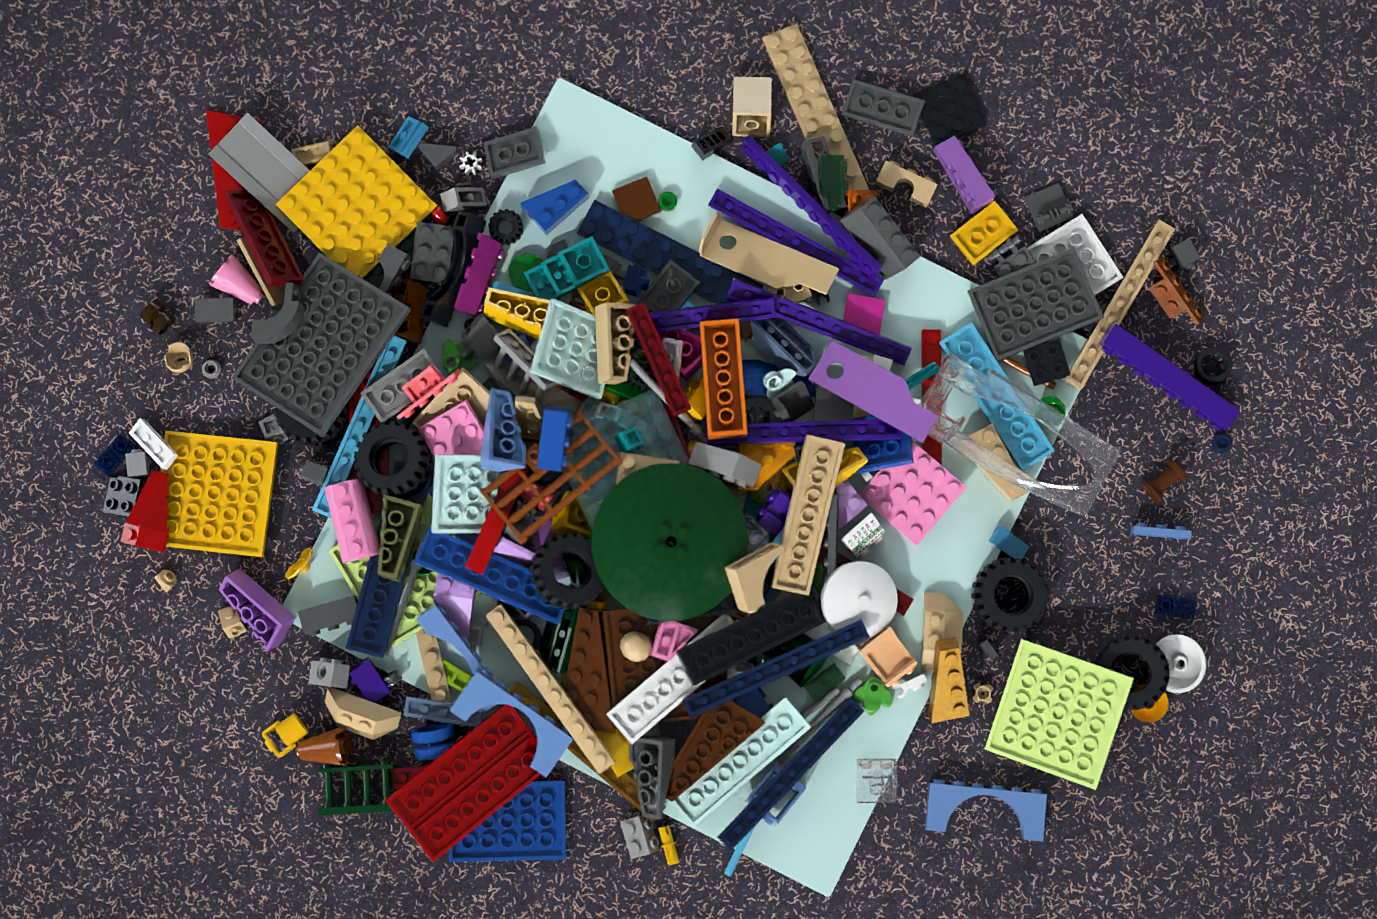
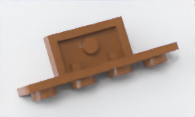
M1162 256L1158 257L1153 264L1163 278L1149 287L1150 291L1170 319L1186 310L1194 323L1198 325L1204 318L1202 309L1196 306L1190 292L1184 289L1180 278L1171 270L1169 262Z

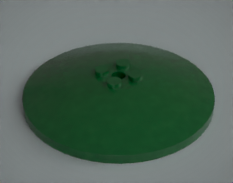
M661 463L647 466L619 481L602 501L594 519L591 535V551L594 565L602 583L610 594L629 610L647 618L664 621L693 618L711 610L722 602L732 591L725 567L747 556L749 547L747 523L738 501L730 490L711 474L699 468L678 463ZM669 536H673L677 540V544L673 548L666 545V539Z

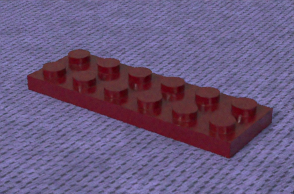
M247 190L226 191L224 197L268 285L302 284L304 277L271 212Z

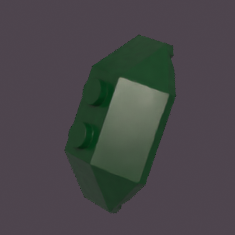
M579 608L564 610L558 625L550 621L546 622L539 650L541 658L551 672L562 674L568 669Z

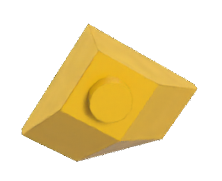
M704 376L693 379L687 384L689 387L683 390L691 406V409L685 413L693 421H700L707 416Z

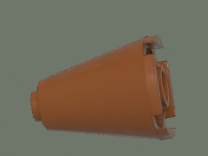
M338 727L302 740L296 746V755L303 761L340 766L349 765L351 759H348V751L352 753L350 733L345 732L346 727Z

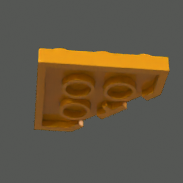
M795 443L739 445V454L757 462L762 467L754 487L746 485L745 488L738 486V490L758 491L768 479L776 475L786 463L796 457Z

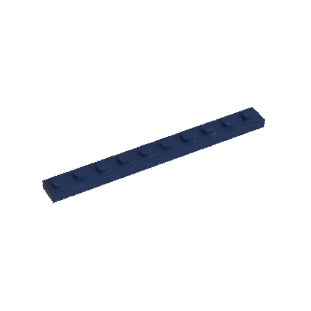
M861 619L682 699L690 718H693L869 639L870 636Z
M850 698L717 838L732 851L865 710Z

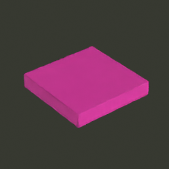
M848 293L843 321L880 335L886 300Z

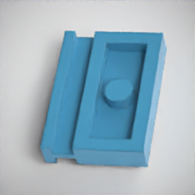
M408 116L388 148L401 156L409 158L429 127Z

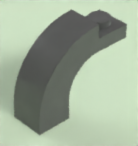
M286 283L284 304L276 316L270 319L253 320L251 339L257 344H271L288 337L300 324L305 306L300 302L301 291L294 283Z

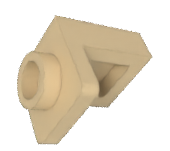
M228 606L218 610L222 629L228 638L239 636L247 631L237 608L233 609L232 606Z

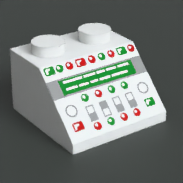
M870 513L845 535L840 542L854 558L857 556L862 558L870 551L868 547L872 543L877 545L884 538L882 534L885 531L874 515Z

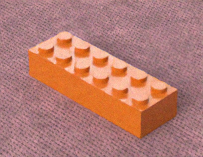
M739 319L701 321L700 332L709 441L748 438Z

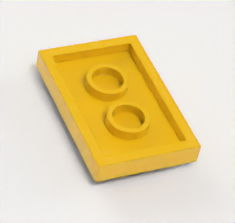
M993 201L951 234L950 238L974 266L991 253L994 248L1000 246L1014 235L1018 229L999 205Z

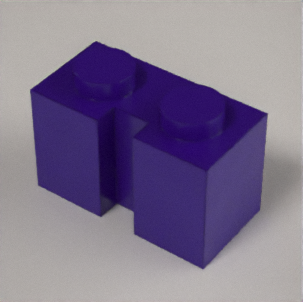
M779 487L775 491L772 490L766 504L761 506L756 512L758 524L775 535H778L785 525L791 501V495Z
M369 656L350 668L348 678L354 686L358 685L361 690L359 694L362 699L374 703L390 693V688L387 687L386 681H383L382 675H380Z

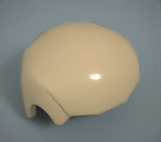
M175 342L168 346L169 350L164 355L166 367L175 373H183L188 370L194 361L191 349L182 342Z
M631 631L622 638L620 649L627 659L640 662L647 659L650 655L652 642L647 635Z

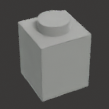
M143 449L131 450V453L125 454L128 477L138 478L150 475L147 452H143Z

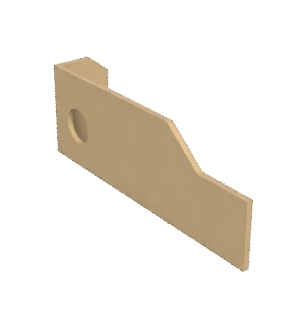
M719 211L713 216L699 247L701 257L774 289L801 284L827 295L839 271L837 267L722 220V213ZM727 235L736 239L735 247L729 250L723 249L719 244L720 239Z

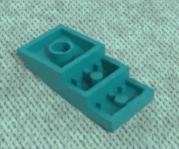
M591 236L558 252L557 255L524 272L523 276L534 297L557 300L603 275L610 269L594 238Z

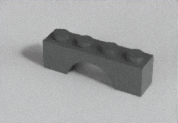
M388 243L378 259L384 269V280L378 289L392 297L391 293L395 287L399 286L402 280L401 275L411 264V256Z

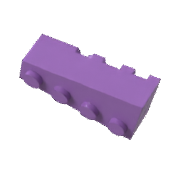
M241 569L226 575L219 591L233 609L237 608L243 622H248L254 630L253 635L257 639L260 638L265 644L263 647L267 652L279 646L296 617Z

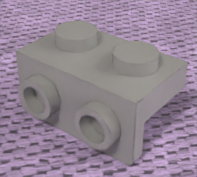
M641 815L620 821L631 859L659 851V842L651 819Z

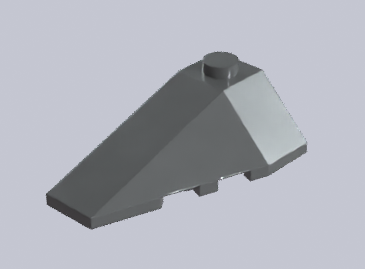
M641 736L633 744L629 742L630 762H633L635 770L633 776L634 780H637L638 798L643 817L662 819L675 757L674 738Z

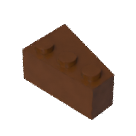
M402 278L399 286L395 287L392 296L411 309L394 336L421 344L424 320L419 318L426 300L427 288L412 280Z

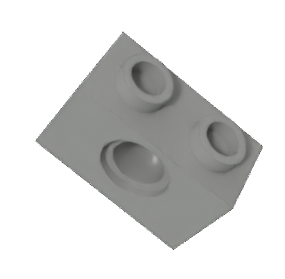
M327 658L311 661L308 684L347 689L350 665L342 664L343 660Z

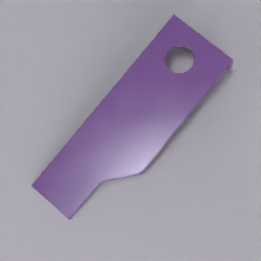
M831 341L808 378L813 385L818 384L922 443L939 417L913 401L905 379L834 341ZM833 363H839L844 368L842 376L837 379H832L827 374L828 367Z

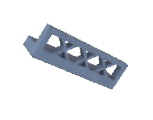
M407 696L404 716L476 727L482 722L484 708L477 710L465 722L449 711L453 703Z

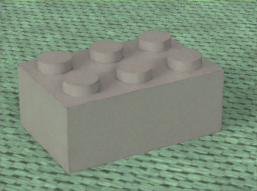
M699 442L695 443L688 464L711 474L715 478H720L723 482L729 484L735 482V485L745 488L746 485L755 486L762 465L739 453Z

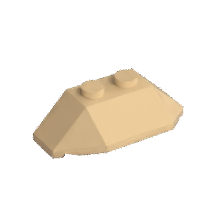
M924 593L921 670L933 671L935 644L938 640L955 637L960 653L962 652L963 613L943 593Z
M332 687L327 689L325 704L337 727H346L345 730L372 740L398 728L401 712Z

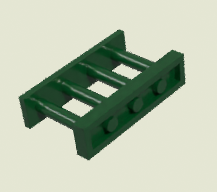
M391 760L379 761V765L334 767L332 764H322V768L316 769V773L324 772L325 803L324 807L318 808V816L393 812L385 799L391 795L390 768H397V764H391ZM372 769H382L383 800H381V804H374V801H372L370 774ZM343 771L345 802H343V806L335 807V803H333L332 772ZM351 771H363L364 801H362V805H355V802H352Z

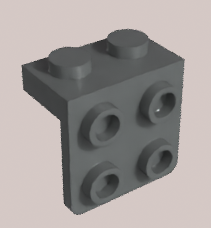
M802 381L797 382L769 400L774 409L772 413L780 422H792L814 408L811 396Z

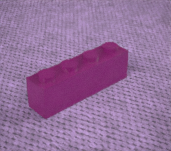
M478 233L477 239L480 242L478 247L473 248L471 254V261L473 263L466 269L464 277L466 282L461 284L454 305L456 311L472 317L483 313L484 298L487 296L488 289L492 288L489 284L492 278L495 279L498 272L496 265L498 260L502 261L505 253L501 243L482 233Z

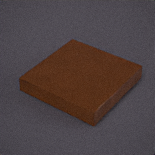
M647 177L612 190L620 213L636 221H641L661 213Z

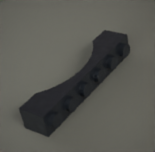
M458 211L452 227L454 250L450 269L440 287L425 300L419 318L437 326L448 327L461 284L465 281L466 269L472 262L471 254L473 248L477 247L479 243L477 239L478 233H483L486 221L470 212Z

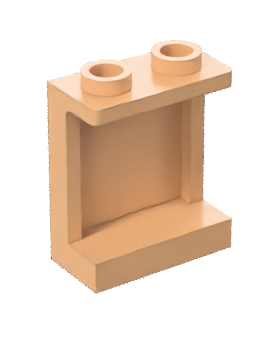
M887 626L881 633L871 637L857 648L886 687L897 685L901 681L900 678L905 674H911L918 664L894 634L895 632L890 626Z

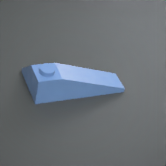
M490 389L481 446L480 468L500 472L526 467V446L521 439V429L517 425L516 411L511 394L508 391Z

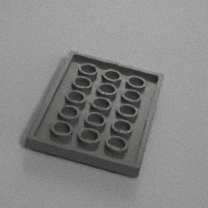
M1075 248L967 290L996 361L1104 318Z

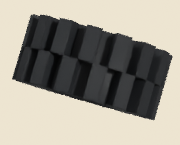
M498 210V213L495 212L493 217H490V223H488L492 239L507 246L510 243H516V240H519L521 234H523V223L520 216L513 210ZM508 220L512 222L513 230L511 233L502 234L499 231V224L502 221Z

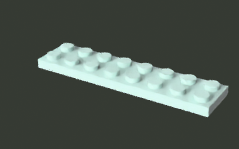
M787 697L761 717L762 720L767 722L675 801L671 802L692 828L812 727Z

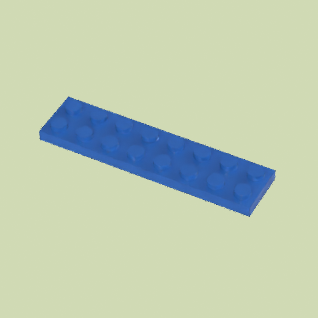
M429 527L415 558V564L554 624H559L564 610L560 609V607L554 608L550 606V602H544L540 599L542 595L540 593L536 594L534 591L536 588L535 583L531 584L530 578L533 577V574L529 572L530 569L492 553L484 574H479L465 568L474 545L446 533L431 532L432 527ZM558 582L560 585L567 589H574L563 583Z

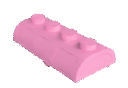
M353 479L325 487L324 490L343 564L379 554L380 546L362 480Z

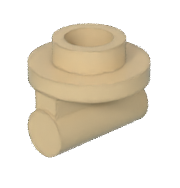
M162 570L154 577L166 593L177 582L176 576L169 570Z

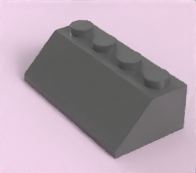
M868 196L840 219L851 236L882 266L880 273L886 280L903 271L921 257L875 196Z

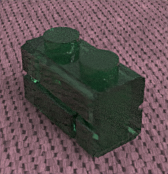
M832 663L805 684L803 688L811 699L816 702L846 679V677L836 664Z

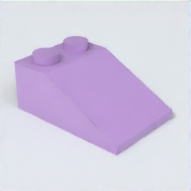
M847 480L838 485L833 492L839 493L838 531L868 506ZM828 529L824 530L823 543H825V536H828Z
M437 574L433 603L437 606L441 605L447 612L445 617L449 622L454 621L459 628L457 633L460 637L465 636L466 639H469L477 590Z

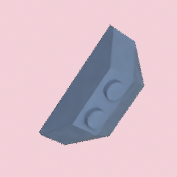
M775 317L752 320L750 322L756 347L780 370L789 368L794 370L796 375L806 376L816 367L817 361L815 360L811 345L784 319Z

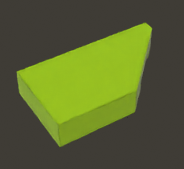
M444 659L443 665L447 683L461 692L472 675Z

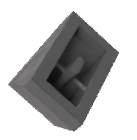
M418 143L420 151L436 170L458 154L456 146Z

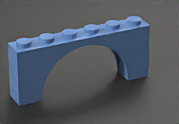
M476 670L449 711L465 722L477 710L493 704L510 705L524 712L532 721L537 733V748L530 762V767L544 777H547L572 742L573 737L565 726L562 725L560 728L554 724L556 720L547 714L544 717L538 713L540 709L530 703L528 706L523 702L524 698L514 692L512 695L507 691L508 687L500 681L497 683L490 679L492 676L486 671L482 670L479 672Z
M933 779V783H928L925 830L946 832L948 820L959 804L974 796L990 795L1003 800L1013 809L1020 823L1021 839L1043 842L1047 794H1042V790L1030 789V792H1022L1023 788L1011 787L1010 791L1003 790V786L992 785L991 789L984 788V784L972 783V787L964 786L965 782L953 781V785L945 784V780Z

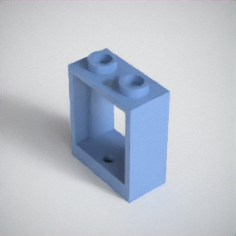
M776 762L745 802L749 804L772 775L776 776L783 767ZM798 781L791 788L795 792L779 814L775 817L768 812L762 819L767 824L776 826L807 787Z

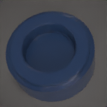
M1221 433L1213 437L1211 444L1216 452L1224 453L1231 448L1232 442L1228 435Z

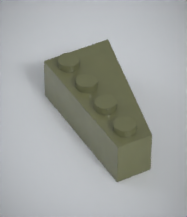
M383 494L384 504L382 530L380 533L381 545L379 548L378 574L383 578L401 583L424 508L420 504Z

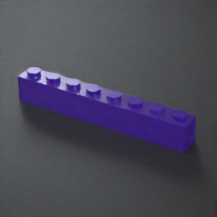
M1117 324L1110 325L1098 343L1102 347L1103 352L1116 356L1119 363L1132 367L1136 375L1149 379L1148 382L1152 386L1165 390V395L1172 399L1175 397L1180 401L1179 404L1182 407L1192 409L1196 412L1195 415L1198 418L1211 422L1210 426L1218 431L1228 430L1240 412L1238 408Z

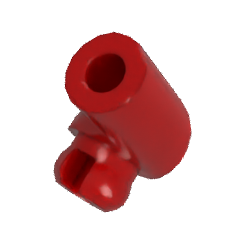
M437 206L432 212V217L436 224L447 226L448 218L443 212V208Z

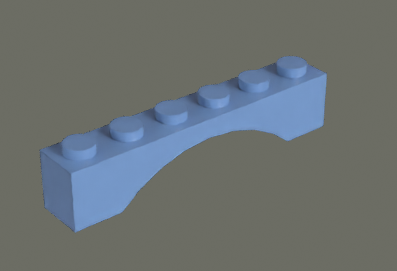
M433 603L416 616V620L429 636L440 638L458 649L470 665L472 674L476 670L479 672L484 670L492 677L494 676L487 666L484 668L481 665L482 659L476 651L472 653L469 649L471 644L466 637H460L457 633L459 628L454 621L449 622L445 617L447 612L441 605L437 606ZM496 704L485 706L483 708L487 712Z

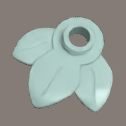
M789 368L778 372H768L763 378V384L767 388V397L772 399L794 385L792 378L796 375V372Z

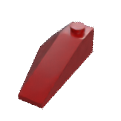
M152 469L125 522L120 542L165 552L169 537V527H167V516H169V509H167V499L169 497L168 473Z

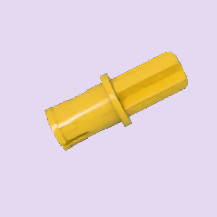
M670 825L658 828L663 844L661 848H664L668 865L677 864L679 859L675 848L676 842L673 840Z

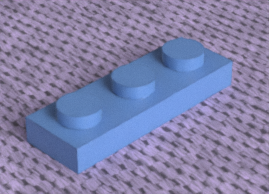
M1136 523V526L1131 527L1130 535L1189 540L1191 539L1192 531H1188L1186 527L1182 526L1167 529V525H1155L1154 528L1148 527L1147 523Z

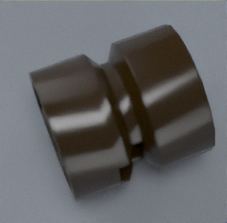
M157 299L145 306L139 315L147 324H151V328L158 335L164 334L168 330L167 328L171 327L176 321V318L169 311H165V306Z

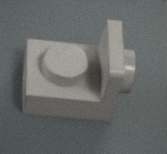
M274 414L259 421L267 441L277 442L281 445L289 440L288 435L278 426L276 422L277 417Z

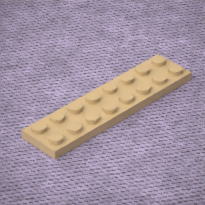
M806 434L780 543L783 546L784 553L780 554L776 559L770 587L809 596L845 443Z

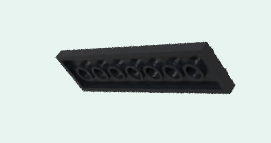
M812 585L809 596L795 593L676 650V654L692 687L827 622L822 612L820 597L814 585Z

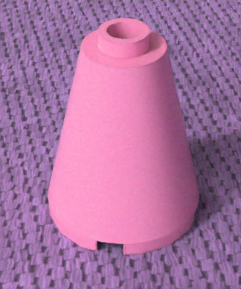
M232 254L209 282L212 287L249 304L253 302L257 304L263 297L261 293L263 289Z

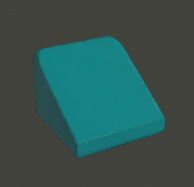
M780 143L766 151L780 166L790 161Z
M636 426L622 431L615 436L621 452L624 453L644 444Z

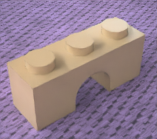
M885 161L875 185L893 192L898 183L906 182L911 185L913 190L910 201L927 208L938 185L934 183L935 180L927 176L923 178L912 169L908 168L905 170L895 161Z

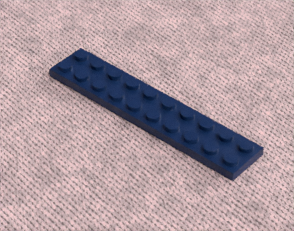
M596 200L593 201L577 231V234L587 239L592 236L597 245L657 275L670 259L701 282L693 293L714 304L737 302L726 297L733 278L761 289L764 286L747 276L701 257L699 252Z
M396 461L392 475L399 473L406 463ZM434 471L426 472L425 477H427L425 483L421 481L419 484L421 488L417 491L411 490V495L408 496L401 494L399 499L420 504L424 508ZM382 514L376 532L379 546L381 545ZM379 554L370 556L346 649L384 658L410 557L408 558L400 583L381 577L378 574Z

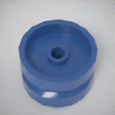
M438 723L412 730V742L419 744L414 748L415 759H436L455 744V740L449 739L455 734L453 724Z

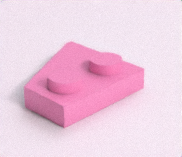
M675 621L659 623L650 655L670 661L676 655V650L684 647L686 642L697 633L698 629Z

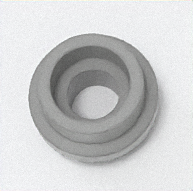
M207 360L202 365V373L209 379L217 378L221 373V365L215 360ZM210 366L215 367V371L213 373H210L208 371Z

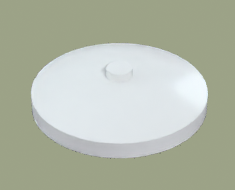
M865 561L848 562L835 569L826 580L821 594L822 612L827 623L835 631L862 619L871 638L881 633L892 621L897 608V590L892 578L881 567Z

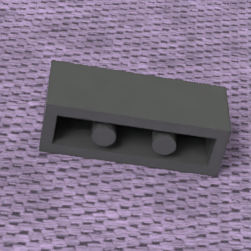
M355 595L298 611L303 633H309L311 637L321 634V629L335 630L340 628L339 624L345 622L347 626L352 625L358 603Z

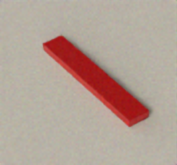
M526 465L525 468L520 470L526 476L530 467ZM518 472L500 485L493 501L495 504L524 481ZM516 498L500 510L507 519ZM492 506L465 565V568L482 575L505 526V522Z

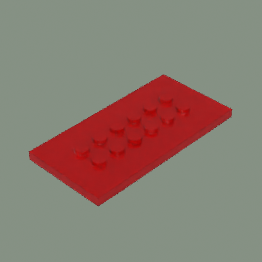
M503 704L387 797L385 801L429 859L435 862L541 775L530 767V762L537 748V738L514 707Z

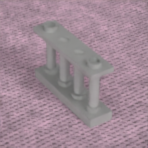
M510 328L496 334L494 341L501 347L497 358L484 363V367L514 398L516 396L534 397L538 402L541 412H544V409L547 408L541 401L544 391L558 383L530 373L535 353ZM506 354L513 359L510 369L503 363ZM519 366L526 372L523 381L516 376ZM532 379L539 385L535 394L528 388Z

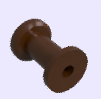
M1172 459L1166 461L1167 469L1152 482L1143 481L1140 483L1144 492L1156 504L1161 502V493L1177 480L1185 482L1187 480L1184 471Z

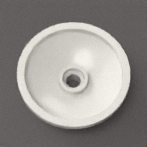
M1170 635L1156 643L1164 653L1170 669V678L1166 690L1173 693H1183L1197 687L1204 678L1207 666L1206 657L1201 646L1195 640L1185 635ZM1180 660H1183L1185 663L1183 667L1179 665Z

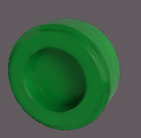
M663 192L658 198V205L663 211H672L677 205V198L672 192Z

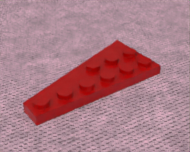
M206 110L211 150L243 117ZM255 119L262 126V120ZM212 158L220 227L240 231V227L224 195L226 191L246 189Z

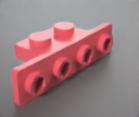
M431 364L402 387L413 403L396 417L400 419L404 416L407 419L415 412L414 408L419 405L421 408L430 401L428 399L429 396L433 394L435 397L444 390L442 386L446 383L450 386L458 380L457 375L461 371L457 369L444 379L434 365Z

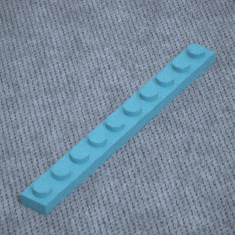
M397 336L392 337L380 354L365 389L397 367L406 347V340ZM361 396L312 511L331 518L324 488L348 480L356 461L354 452L359 450L356 445L358 441H363L362 435L365 432L368 434L375 418L374 412L363 396Z

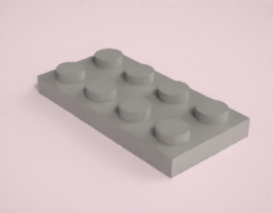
M425 349L419 351L361 392V395L380 423L390 421L413 403L402 389L406 383L431 364L442 375Z

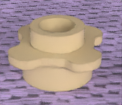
M979 683L974 685L975 694L973 701L990 703L992 701V686L989 684L983 686Z

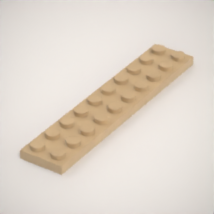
M797 23L762 37L805 139L825 136L843 196L848 189L869 190ZM821 142L812 144L813 150L821 154L823 150ZM822 159L819 160V168L827 171L828 163ZM826 176L823 181L826 186L832 189L834 181ZM831 193L830 197L833 204H839V197Z

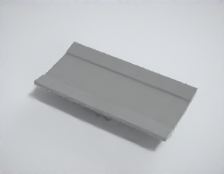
M246 113L208 155L294 233L298 227L276 206V203L310 170L249 113Z

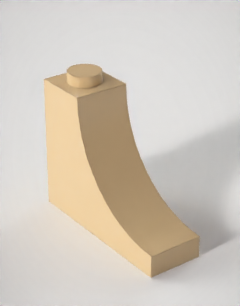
M771 542L725 567L739 610L753 613L765 604L763 599L764 578L772 562L780 554L784 553L782 545Z

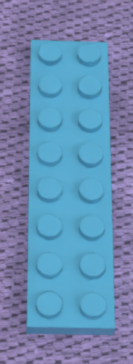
M972 322L939 342L942 350L990 424H993L1001 441L1021 472L1055 451Z

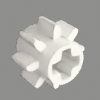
M466 152L464 158L460 157L463 164L459 167L460 169H466L465 175L473 172L475 176L477 169L482 170V167L479 165L482 162V158L476 159V152L473 155H469ZM469 160H472V162H474L473 167H470L468 165Z

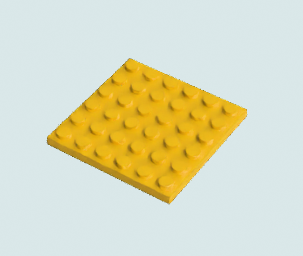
M358 125L276 203V206L328 258L362 279L380 264L378 259L387 243L396 248L416 229V222H423L437 207L418 185Z
M165 431V442L178 454L167 470L160 467L161 472L169 474V497L167 499L169 537L166 547L264 557L279 443Z

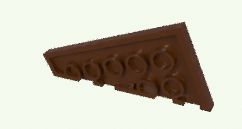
M579 607L564 690L593 730L616 734L614 723L606 715L612 709L608 669L605 661V647L603 646L602 639L603 631L600 611Z
M732 700L704 712L673 762L666 799L671 802L675 801L767 722Z

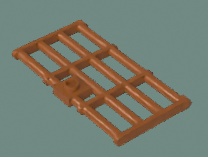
M577 410V414L573 416L572 427L583 420L589 429L570 443L569 448L567 447L566 455L572 453L593 435L597 437L601 444L574 466L568 461L567 467L569 470L539 493L533 486L534 482L549 471L537 468L540 444L537 445V443L526 451V464L534 471L531 476L527 478L520 469L507 470L484 489L481 488L479 490L516 535L518 542L524 544L530 535L551 518H556L562 509L583 492L589 491L593 484L615 466L619 467L623 463L622 458L615 454L580 410ZM607 449L613 459L584 481L578 472ZM518 472L524 481L495 504L488 495ZM575 475L581 485L551 508L545 498ZM530 487L536 496L507 519L500 510ZM542 502L549 511L519 534L513 527V524Z

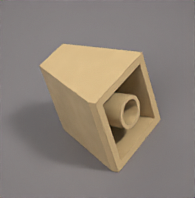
M734 77L732 136L770 137L772 78Z

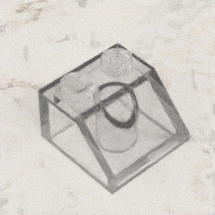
M857 759V803H896L898 777L896 759Z

